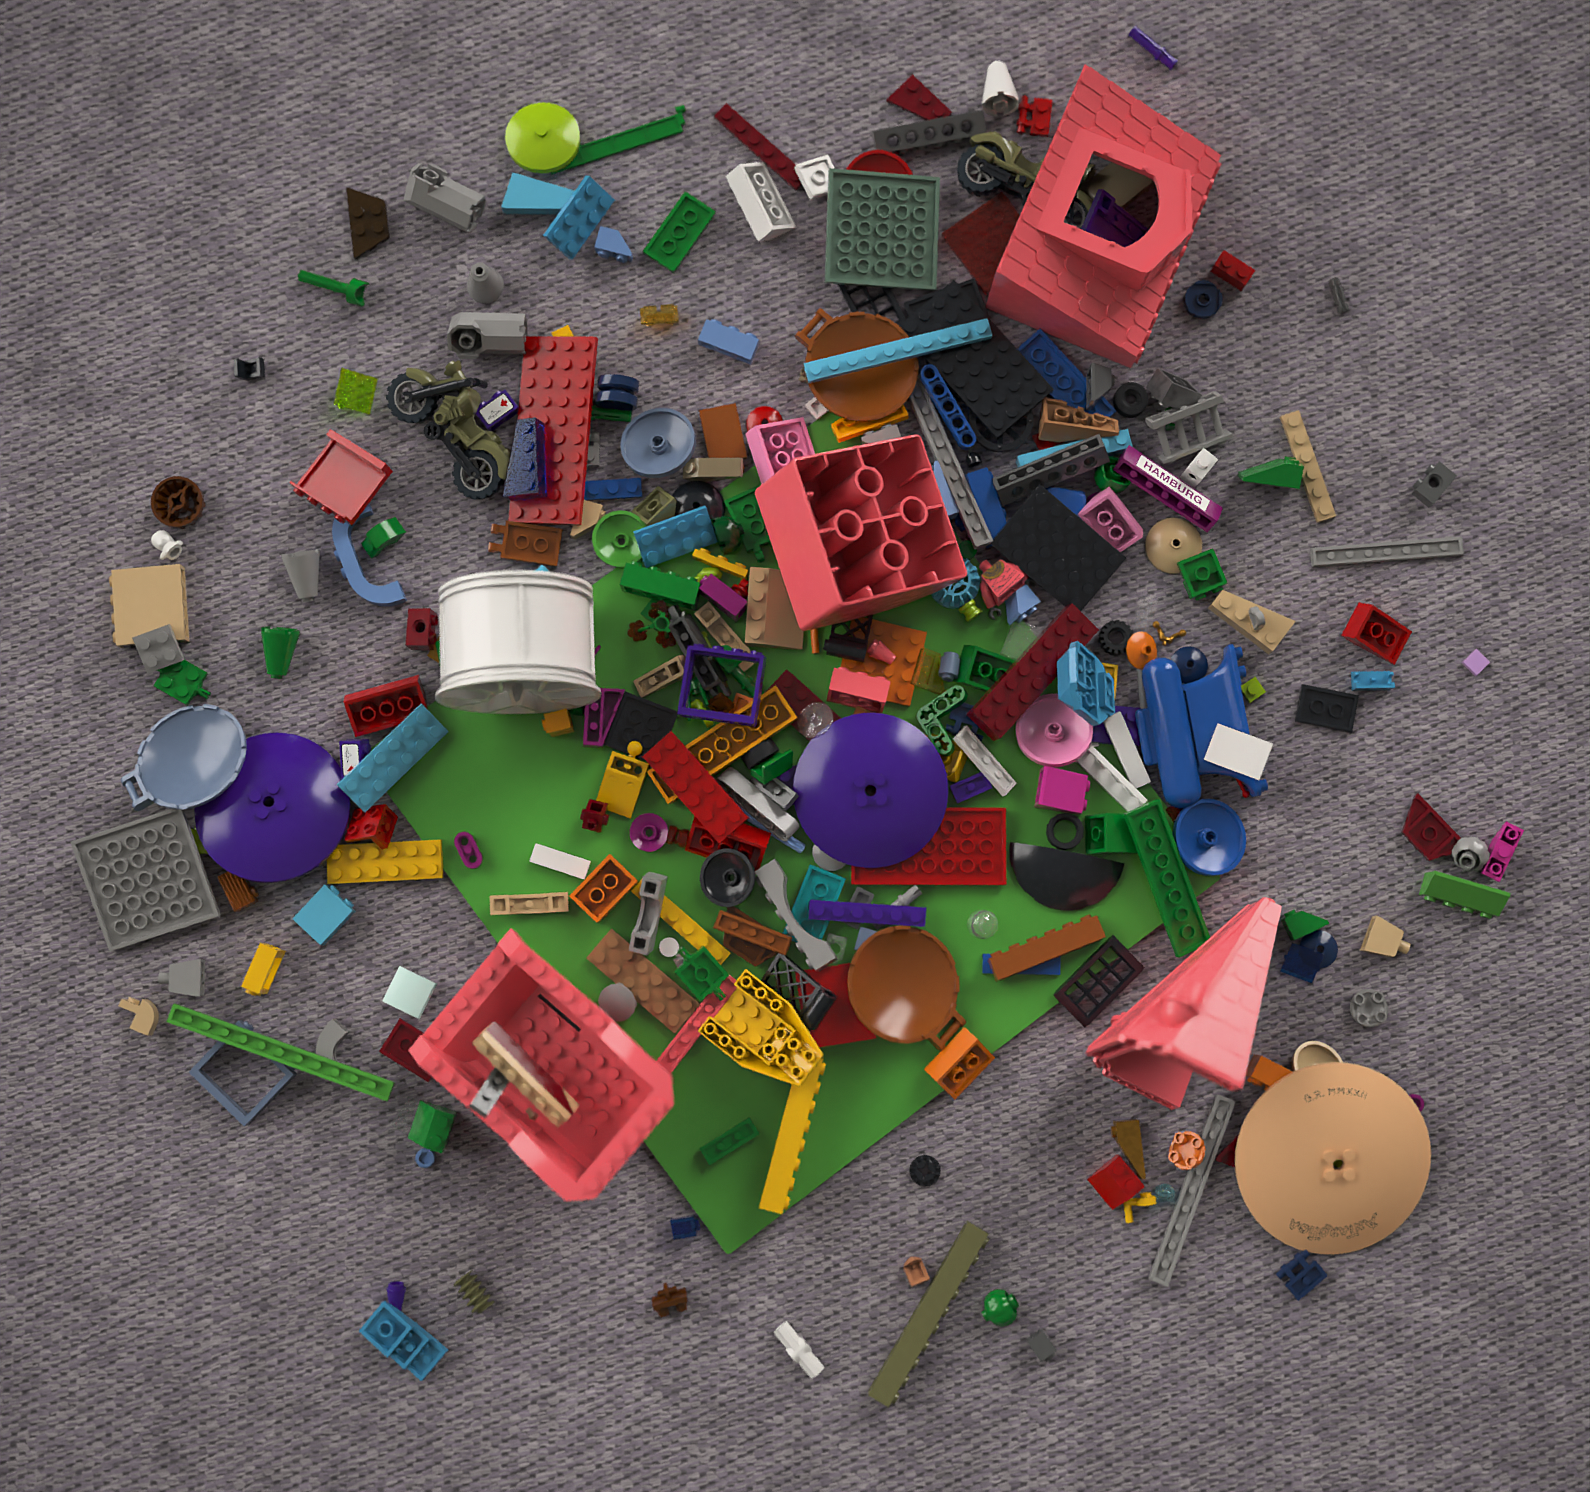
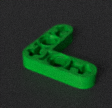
M959 685L951 687L923 706L917 713L919 723L938 753L942 756H950L955 750V745L939 719L963 704L968 697L967 691ZM957 691L960 692L961 697L959 699L955 697ZM947 697H950V698H951V701H953L952 704H951V702L947 699ZM941 701H946L947 703L944 710H938V704ZM925 713H928V714H929V715H928V717H929L928 720L923 719V718L925 717V716H924ZM934 727L940 728L938 736H932L931 734ZM939 740H943L948 745L946 751L943 750V745Z

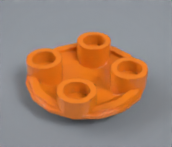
M1177 1132L1169 1149L1168 1158L1170 1162L1182 1170L1196 1168L1205 1156L1204 1141L1194 1132Z

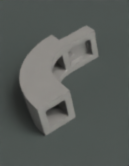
M332 1019L324 1027L316 1045V1054L337 1061V1047L349 1033L337 1019Z

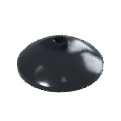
M690 481L684 483L672 494V497L677 500L675 516L694 510L693 505L695 503H698L700 507L706 506L710 520L725 516V503L721 493L707 482Z
M728 848L717 850L706 858L701 867V888L705 896L716 905L722 907L739 905L750 896L754 889V867L750 859L738 850ZM732 874H733L734 877H735V879H734L733 881L730 879V876H731Z

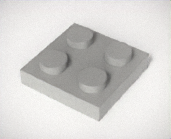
M170 624L132 638L147 674L185 660Z

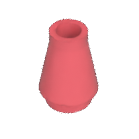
M876 639L872 641L866 651L870 654V657L891 665L896 657L880 640L877 641Z

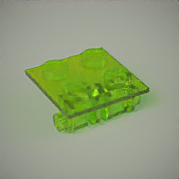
M341 368L333 404L337 405L339 409L348 408L370 415L378 378Z

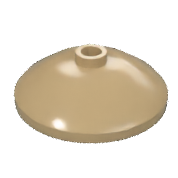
M1167 518L1159 521L1150 529L1145 541V550L1149 561L1158 570L1168 574H1180L1177 563L1202 552V540L1197 529L1188 521L1180 518ZM1173 541H1178L1179 546H1174Z
M1308 1041L1301 1044L1295 1050L1292 1057V1069L1294 1072L1315 1064L1343 1061L1338 1053L1327 1044L1319 1041Z

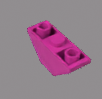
M1509 822L1503 824L1488 847L1490 858L1481 870V874L1497 882L1501 881L1524 832L1523 829Z

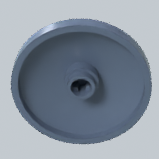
M655 408L639 414L627 425L621 437V453L628 467L635 473L648 478L666 477L676 473L689 462L695 450L696 435L692 424L682 413L669 408Z

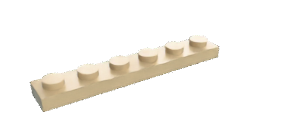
M1299 410L1280 416L1292 454L1304 466L1302 482L1316 522L1336 517Z

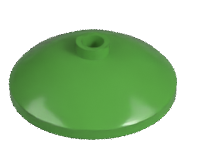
M628 511L610 512L603 516L594 527L592 534L593 548L597 556L604 563L613 567L623 568L626 563L631 564V561L638 562L642 559L633 531L647 526L634 513ZM621 538L625 540V543L622 545L618 543V540Z

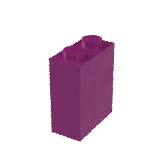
M712 573L708 577L705 575L700 581V595L737 623L747 610L748 601Z

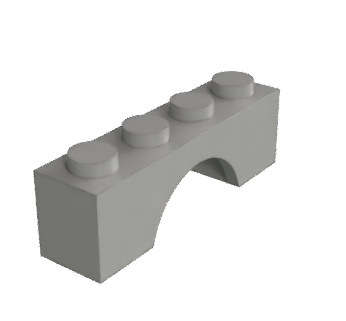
M648 872L643 876L639 893L641 908L636 926L632 931L629 951L648 955L654 950L668 876Z

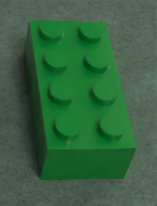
M631 561V564H625L620 581V587L623 592L696 611L700 598L699 588L701 584L698 582V579L689 576L686 579L681 578L678 573L668 571V574L660 572L661 569L650 566L648 569L642 567L641 563Z

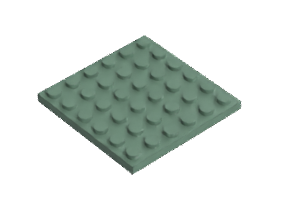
M830 168L828 170L825 283L935 291L937 285L940 177Z

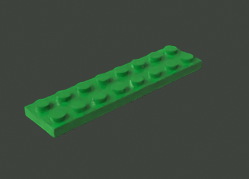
M1155 799L1123 815L1175 956L1180 958L1197 950L1210 938L1161 801L1160 799Z

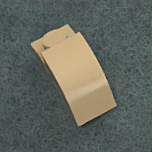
M132 997L121 999L119 1007L136 1013L130 1029L147 1036L153 1035L159 1021V1012L155 1004L148 999H142L141 1004H139L140 1000Z

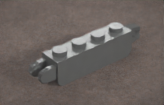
M678 605L668 608L672 617L669 629L685 657L688 645L704 644L705 648H709L691 614H687L685 611L682 612ZM696 655L693 671L703 689L709 691L712 697L719 694L716 687L720 686L724 695L727 697L731 696V690L726 683L728 679L720 665L714 660V657Z

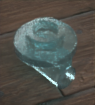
M1161 1184L1155 1188L1156 1202H1175V1190L1172 1186Z

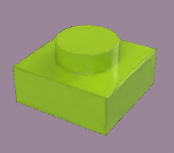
M1256 677L1241 686L1242 694L1249 703L1266 693Z

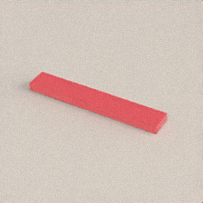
M731 975L723 980L719 987L726 994V997H722L723 1000L720 1001L714 993L707 995L656 1060L670 1074L701 1036L698 1030L709 1016L714 1018L737 989L734 985L737 980Z

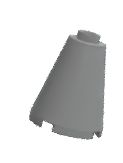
M476 263L471 267L466 287L471 298L479 303L486 304L492 303L499 298L504 290V281L497 270L484 263Z
M320 550L282 554V561L298 599L302 598L303 602L314 600V596H318Z

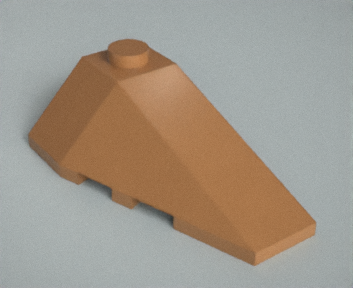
M1045 398L1042 401L1039 420V440L1064 442L1088 439L1097 434H1100V437L1118 436L1119 434L1118 420L1099 413H1087L1084 411V408L1079 406L1077 409L1067 406L1068 402Z

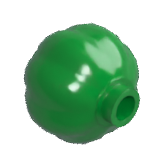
M994 1289L986 1295L984 1310L981 1312L986 1322L991 1321L996 1326L1006 1327L1015 1321L1019 1304L1013 1293L1008 1294L1005 1290Z

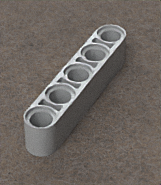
M728 767L716 779L718 784L734 802L780 840L787 841L799 829V823L734 768Z

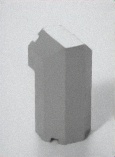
M417 163L412 167L403 201L467 233H471L477 226L475 221L478 216L482 217L487 202L484 199L485 196L451 180L450 177L447 178L448 173L446 170L434 164L422 167L423 163Z
M460 312L451 318L447 333L448 349L456 352V356L460 359H476L479 354L523 355L526 353L524 351L525 336H528L526 314Z

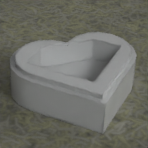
M1257 606L1249 608V616L1254 630L1262 629L1265 625V617L1262 611Z

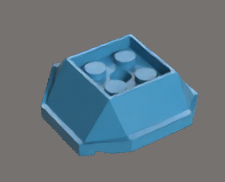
M1079 641L1072 642L1069 649L1057 661L1058 699L1090 725L1096 726L1115 714L1114 679L1109 673H1106L1103 664L1091 651Z

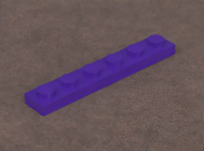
M810 900L809 919L925 927L926 907Z

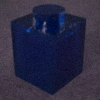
M694 1215L670 1219L673 1240L697 1236V1231L700 1230L699 1219H695Z

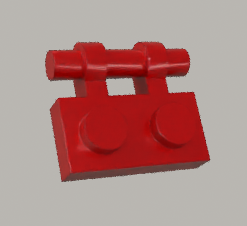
M1021 96L1018 106L1019 118L1016 121L1017 133L1024 134L1025 128H1030L1031 136L1048 137L1053 99L1034 97L1033 104H1029L1028 96ZM1027 112H1032L1031 120L1026 119Z

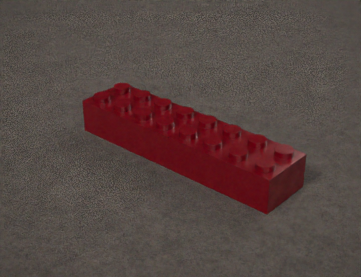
M1073 603L1064 607L966 715L993 741L1001 739L1057 677V661L1069 649L1070 644L1079 641L1085 646L1099 629Z

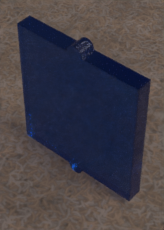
M1292 942L1287 955H1284L1285 960L1280 972L1312 983L1317 971H1320V965L1325 955Z

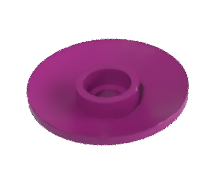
M645 813L638 816L632 822L630 838L638 849L645 852L656 851L666 843L668 827L660 816L653 813ZM649 829L653 831V835L650 837L646 835V831Z

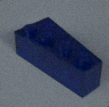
M535 417L517 420L503 497L510 501L547 497L544 422Z

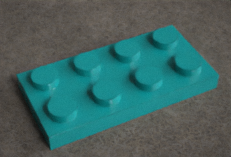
M810 864L791 912L806 932L822 940L829 920L809 919L810 900L837 901L846 878ZM785 928L783 934L790 936ZM792 936V941L797 943L798 941L795 936Z

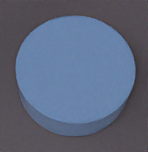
M423 1148L417 1152L415 1160L420 1167L428 1168L435 1163L436 1155L433 1150Z

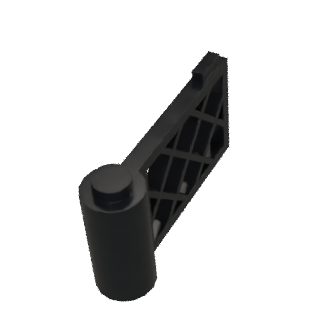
M873 614L867 616L869 619L864 623H861L859 619H854L858 626L851 630L846 625L848 621L833 624L829 640L825 639L823 650L826 651V655L864 663ZM841 625L847 631L843 635L834 633L835 629ZM861 629L865 634V639L856 638L853 633Z
M778 953L761 979L764 984L782 998H784L782 988L789 987L790 998L784 999L788 1002L789 1000L791 1001L790 1004L808 1031L817 1030L837 999L833 992L822 987L787 955L784 956ZM783 959L786 962L787 970L779 972V962ZM796 971L799 973V983H793L792 972ZM787 973L788 984L781 985L780 974ZM771 975H775L776 986L773 987L767 983ZM810 983L815 987L811 995H807L805 984ZM801 985L802 996L795 997L793 986ZM796 999H803L801 1011L796 1008Z

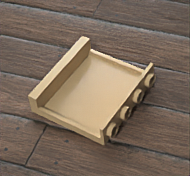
M174 564L111 570L112 576H109V583L113 594L110 596V602L114 607L111 619L113 625H115V632H113L112 637L116 646L124 648V646L135 645L133 637L168 624L171 625L177 641L181 643L189 642L184 566Z

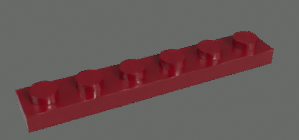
M726 103L714 115V119L797 191L802 183L794 168L796 164Z

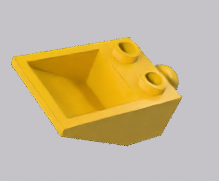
M632 741L628 744V756L612 751L596 801L608 803V811L630 819L650 767L648 763L635 759L636 756L641 754L643 749L638 741ZM618 760H622L624 762V765L622 767L617 766ZM638 766L642 769L640 774L635 773V768Z

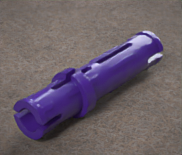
M1137 26L1130 31L1128 36L1151 53L1156 61L1159 60L1170 71L1177 65L1178 60L1172 57L1165 47L1159 46Z

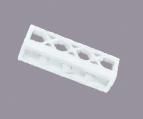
M1093 746L1076 761L1127 812L1140 807L1147 801Z

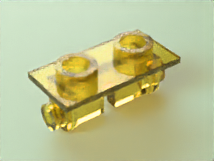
M674 304L660 305L661 311L658 312L657 305L643 306V308H640L641 325L653 326L661 323L673 324L679 322L678 306H674Z

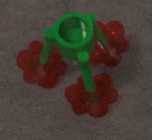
M663 600L652 603L651 609L648 611V615L654 618L652 624L644 626L641 620H637L635 623L632 622L629 624L628 636L633 637L635 642L639 640L644 641L647 638V630L654 628L658 632L656 637L658 644H662L663 648L675 646L676 640L669 629V606H666Z

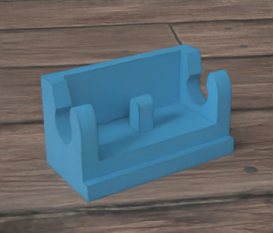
M1390 671L1351 672L1352 691L1392 690L1395 688V682H1392L1394 673Z

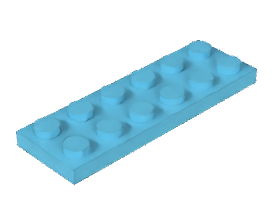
M420 704L337 785L363 812H366L449 731L423 704Z

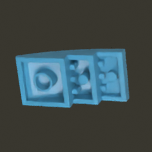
M385 1300L359 1330L387 1358L391 1357L404 1370L407 1368L420 1381H423L448 1351L445 1346L419 1324Z

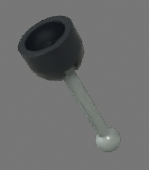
M964 436L966 445H969L968 437ZM969 449V454L966 456L968 468L980 465L982 463L980 455Z

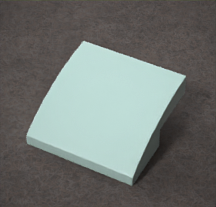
M399 966L383 1002L420 1019L437 984Z

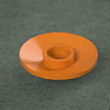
M1136 632L1129 638L1126 654L1130 664L1136 669L1143 670L1145 664L1157 657V646L1150 634Z

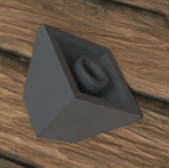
M1091 363L1086 373V411H1090L1114 386L1115 376L1112 375L1111 368Z

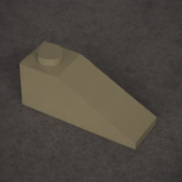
M743 458L690 459L683 467V479L688 481L710 482L743 477Z

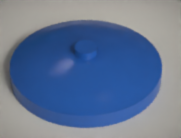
M1201 799L1194 805L1182 809L1174 822L1173 837L1181 859L1195 873L1204 876H1218L1231 871L1241 861L1246 848V833L1241 819L1227 804L1215 799Z

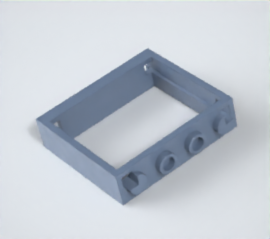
M238 1020L235 1025L251 1031L254 1029V1026L247 1021ZM218 1041L189 1073L243 1126H248L297 1075L294 1071L296 1068L271 1060L285 1076L247 1114L202 1070L226 1044Z

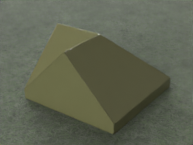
M658 486L631 512L640 517L646 526H650L674 517L677 500Z

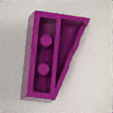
M600 688L601 697L597 701L585 705L583 747L603 748L625 689Z

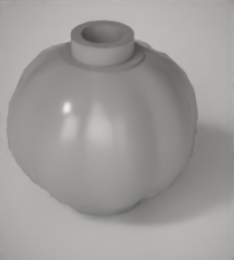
M1473 836L1459 839L1452 849L1455 865L1466 872L1483 869L1490 858L1486 843Z

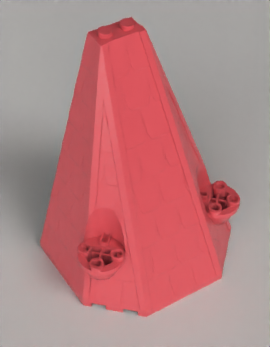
M1265 897L1255 903L1246 905L1127 1012L1112 1016L1111 1026L1094 1040L1086 1051L1088 1056H1094L1093 1063L1097 1068L1103 1067L1102 1074L1171 1110L1180 1108L1192 1072L1230 1091L1242 1089L1282 906L1276 904L1273 899Z

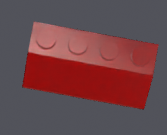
M419 675L345 695L343 701L355 737L399 725L420 704H423L428 710L424 688Z
M694 817L685 851L707 858L710 854L720 849H735L750 859L756 871L761 867L771 832L743 823L719 844L701 822Z

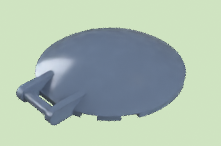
M203 704V706L194 707L189 705L177 709L163 717L150 729L151 733L146 740L142 741L137 754L139 756L135 770L123 776L121 783L126 787L133 801L132 806L135 811H141L153 803L169 809H190L206 804L222 794L233 783L243 766L247 746L243 728L230 712L220 709L218 706ZM136 782L144 795L142 797H139L133 785Z

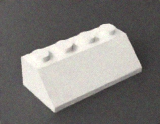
M764 162L739 164L726 176L729 186L733 190L737 202L741 206L758 242L769 241L796 228Z

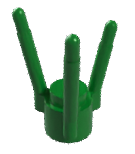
M692 678L690 694H693V696L701 695L705 705L708 706V700L711 698L707 691L703 689L698 678ZM689 695V701H688V708H691V696H690V695Z

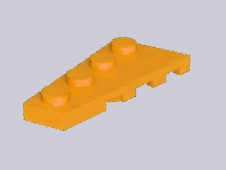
M903 405L889 416L874 421H852L840 418L831 424V429L838 443L861 436L868 431L881 429V427L887 424L893 425L907 420L909 415Z

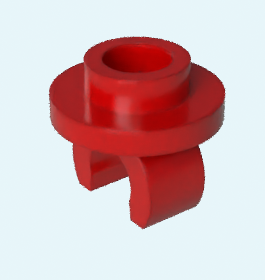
M743 578L739 585L733 584L731 589L744 599H747L749 581Z

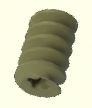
M471 1270L459 1278L453 1286H461L458 1293L465 1292L463 1300L470 1299L467 1307L474 1305L471 1313H481L495 1301H487L491 1295H483L486 1287L479 1288L482 1281L475 1282L474 1280L478 1275H470Z

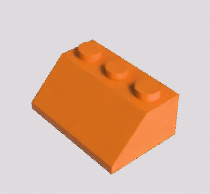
M964 1027L924 1070L955 1100L995 1057Z

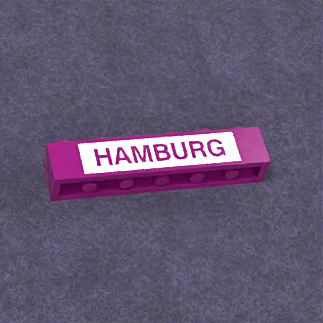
M1130 445L1120 455L1113 468L1114 471L1207 533L1216 524L1223 510L1214 501Z

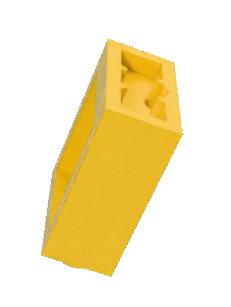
M259 943L241 987L246 989V993L253 996L268 994L285 955V950L267 943Z

